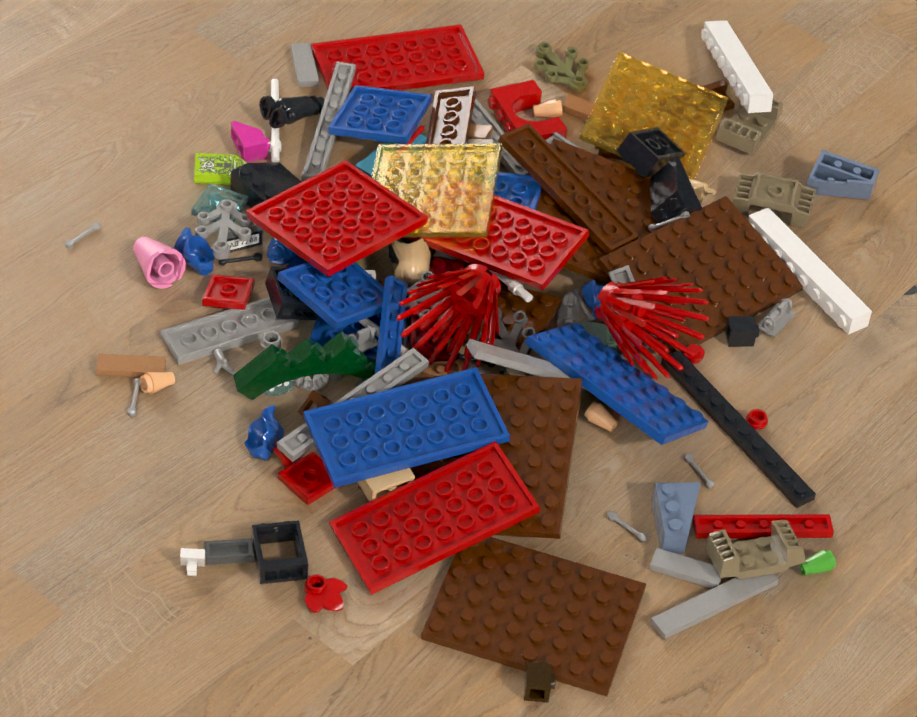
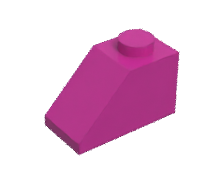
M231 121V139L241 158L246 162L266 159L268 149H270V142L268 137L264 136L262 130L237 121Z

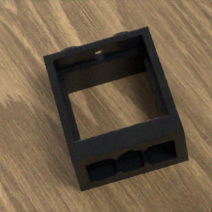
M270 267L265 285L276 319L313 321L319 319V315L298 297L283 296L281 288L286 287L277 277L280 271L289 268Z
M299 520L252 525L251 539L259 583L269 584L307 580L308 560ZM294 542L297 558L263 560L260 544Z

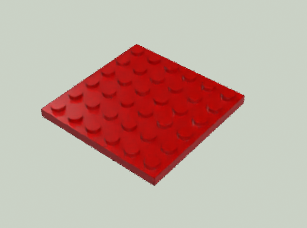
M346 160L246 210V218L328 277L428 224L427 215Z

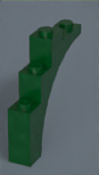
M341 331L324 346L306 338L288 353L284 349H279L271 344L236 372L233 377L237 391L254 400L264 392L282 383L311 375L342 374L368 380L375 375L376 360L366 357L358 349V341L353 336L349 337Z

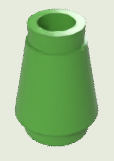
M822 549L807 558L805 563L799 564V567L804 576L830 572L832 568L836 567V560L831 550L825 551Z

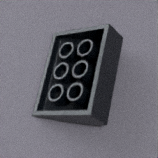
M280 162L246 163L231 171L230 190L252 208L301 183V181Z

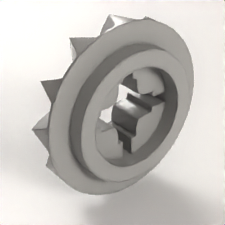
M329 374L314 375L313 379L309 376L294 379V382L302 389L318 390L327 384Z

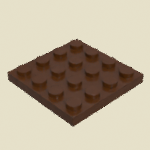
M500 282L501 291L498 295V307L503 313L502 322L509 335L515 324L513 315L517 311H524L528 317V321L523 326L516 345L518 351H520L524 341L523 330L526 327H533L536 333L544 332L561 307L562 298L525 289L533 296L530 302H526L519 295H514L509 291L506 284ZM482 320V323H481V327H480L479 333L482 332L483 320ZM472 323V325H471V327H470V329H469V331H468V334H467V336H466V338H465V340H464L465 342L468 341V338H469V335H470V332H471L473 323ZM495 328V339L502 340L500 335L496 333ZM457 329L455 330V332L453 333V335L451 336V338L454 337V335H455Z

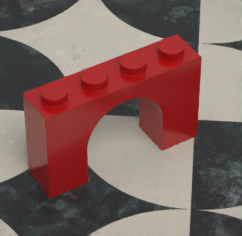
M534 80L490 89V97L487 100L488 106L495 113L497 121L501 122L505 133L529 123L545 140L553 136L555 132L564 138L567 136L568 129L560 117L542 121H528L516 115L520 111L533 109V105L541 103L542 91Z

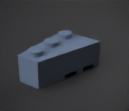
M822 150L808 178L807 187L816 189L815 195L870 200L876 187L880 170Z
M701 482L655 483L652 507L660 549L676 554H684Z

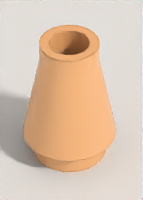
M556 99L533 105L534 117L555 118L563 116L561 100L556 101Z
M171 371L146 372L140 377V387L144 393L153 394L175 384V377Z
M595 401L584 414L588 418L587 421L610 432L619 423L601 403L598 404Z

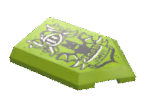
M196 153L194 183L230 185L231 171L247 162L238 155Z

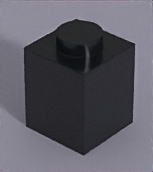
M728 316L725 329L728 347H754L755 339L759 337V326L755 324L754 316Z

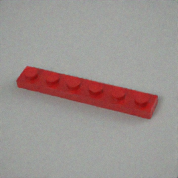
M830 514L694 515L692 520L696 539H708L710 533L724 529L730 539L771 536L772 521L787 520L797 538H832L834 534Z

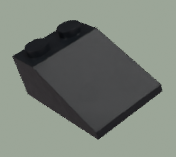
M658 127L630 132L617 149L621 159L631 164L635 168L636 173L645 178L653 176L675 156H679L681 159L686 155Z
M679 156L672 158L650 178L651 214L656 224L680 216L685 211H688L690 214L702 209Z

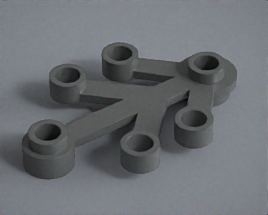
M498 307L499 335L502 340L495 339L494 346L528 355L530 347L525 342L528 333L532 332V335L537 334L533 327H526L523 330L524 341L520 351L516 347L523 326L528 321L527 315L524 311H517L513 315L515 324L509 335L502 322L503 313ZM482 332L478 333L476 341L481 339Z

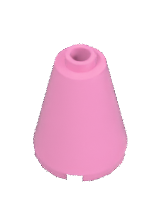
M141 237L134 243V254L148 283L155 288L163 289L172 286L171 283L176 279L179 281L185 271L186 262L178 250L149 237Z

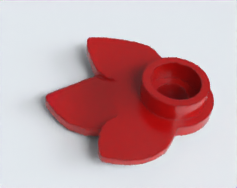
M311 575L304 585L305 592L307 593L305 597L306 606L313 613L320 612L322 608L332 612L340 611L343 609V600L339 593L345 591L348 586L337 578L325 579L322 575Z

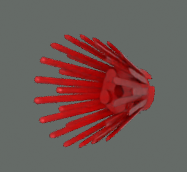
M472 264L463 270L428 276L427 278L431 280L418 283L416 286L419 288L407 292V294L414 295L399 302L398 305L403 306L444 289L398 315L396 318L397 321H401L411 314L417 315L444 299L401 333V337L405 338L418 327L420 330H425L443 314L412 347L419 351L433 335L434 337L431 340L433 344H436L441 339L428 358V365L434 363L457 329L447 348L451 355L444 371L449 372L472 323L473 326L468 341L469 339L477 340L482 320L483 328L480 342L494 346L495 325L496 333L499 335L498 295L501 291V284L495 273L490 276L489 273L485 272L488 269L486 266ZM467 346L464 351L465 360L462 371L468 370L472 356ZM477 359V361H476V367H477V368L480 367L482 360Z
M667 277L628 283L617 281L618 284L609 282L598 294L597 299L602 302L600 308L595 306V314L599 321L605 323L624 357L634 366V362L627 352L628 350L646 374L649 372L654 379H658L655 372L632 346L633 344L666 378H670V374L642 345V340L680 371L683 370V366L668 354V347L646 331L688 356L694 357L695 352L671 338L677 339L679 334L667 327L699 340L704 339V335L658 315L681 322L685 321V317L701 321H708L709 318L706 315L649 301L686 305L687 303L707 305L709 302L705 299L667 295L668 292L701 293L703 289L684 288L693 286L694 283L665 284L674 283L678 280L675 278L666 279Z

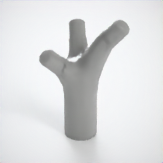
M220 348L215 349L213 353L217 365L214 373L218 374L219 370L224 368L234 375L236 372L227 363Z

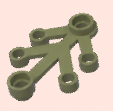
M541 42L537 46L536 56L540 59L534 61V69L536 71H546L545 80L547 82L567 84L576 93L584 92L588 86V80L584 77L585 71L589 66L588 59L579 58L577 60L578 71L576 75L571 71L574 59L577 58L578 50L575 47H568L566 49V61L564 64L552 52V47L548 42ZM543 59H549L554 65L546 64V61Z

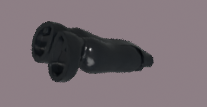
M315 95L284 97L275 102L273 97L264 96L261 98L259 106L263 119L269 120L272 128H281L285 124L289 125L302 118L320 114L325 100Z

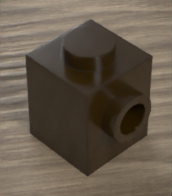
M527 662L524 701L549 702L550 691L555 689L556 674H552V664Z

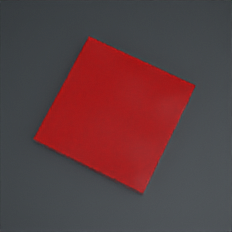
M212 274L202 298V306L245 310L255 286V279Z
M314 452L309 453L278 472V479L307 505L335 489L322 459Z

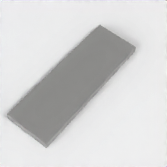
M270 297L248 303L245 310L229 309L161 330L160 337L176 363L181 365L213 355V351L217 348L225 351L260 340L263 334L268 331H274L279 334L298 328L299 321L294 319H276Z

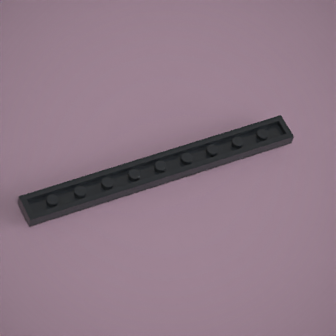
M681 351L670 354L671 357L683 366L681 371L662 358L661 365L796 508L815 499L816 493Z

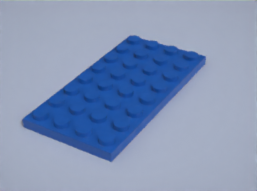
M578 323L565 325L527 337L525 342L527 346L570 378L582 379V386L660 445L703 430L709 423L701 412L690 408L683 399L675 397L669 392L667 387L653 381L649 374L641 372L635 365L632 366L628 360L619 356L615 349L605 346L600 338L589 334Z
M477 367L303 412V418L334 488L475 451L494 441L497 444H502L510 440L509 432Z

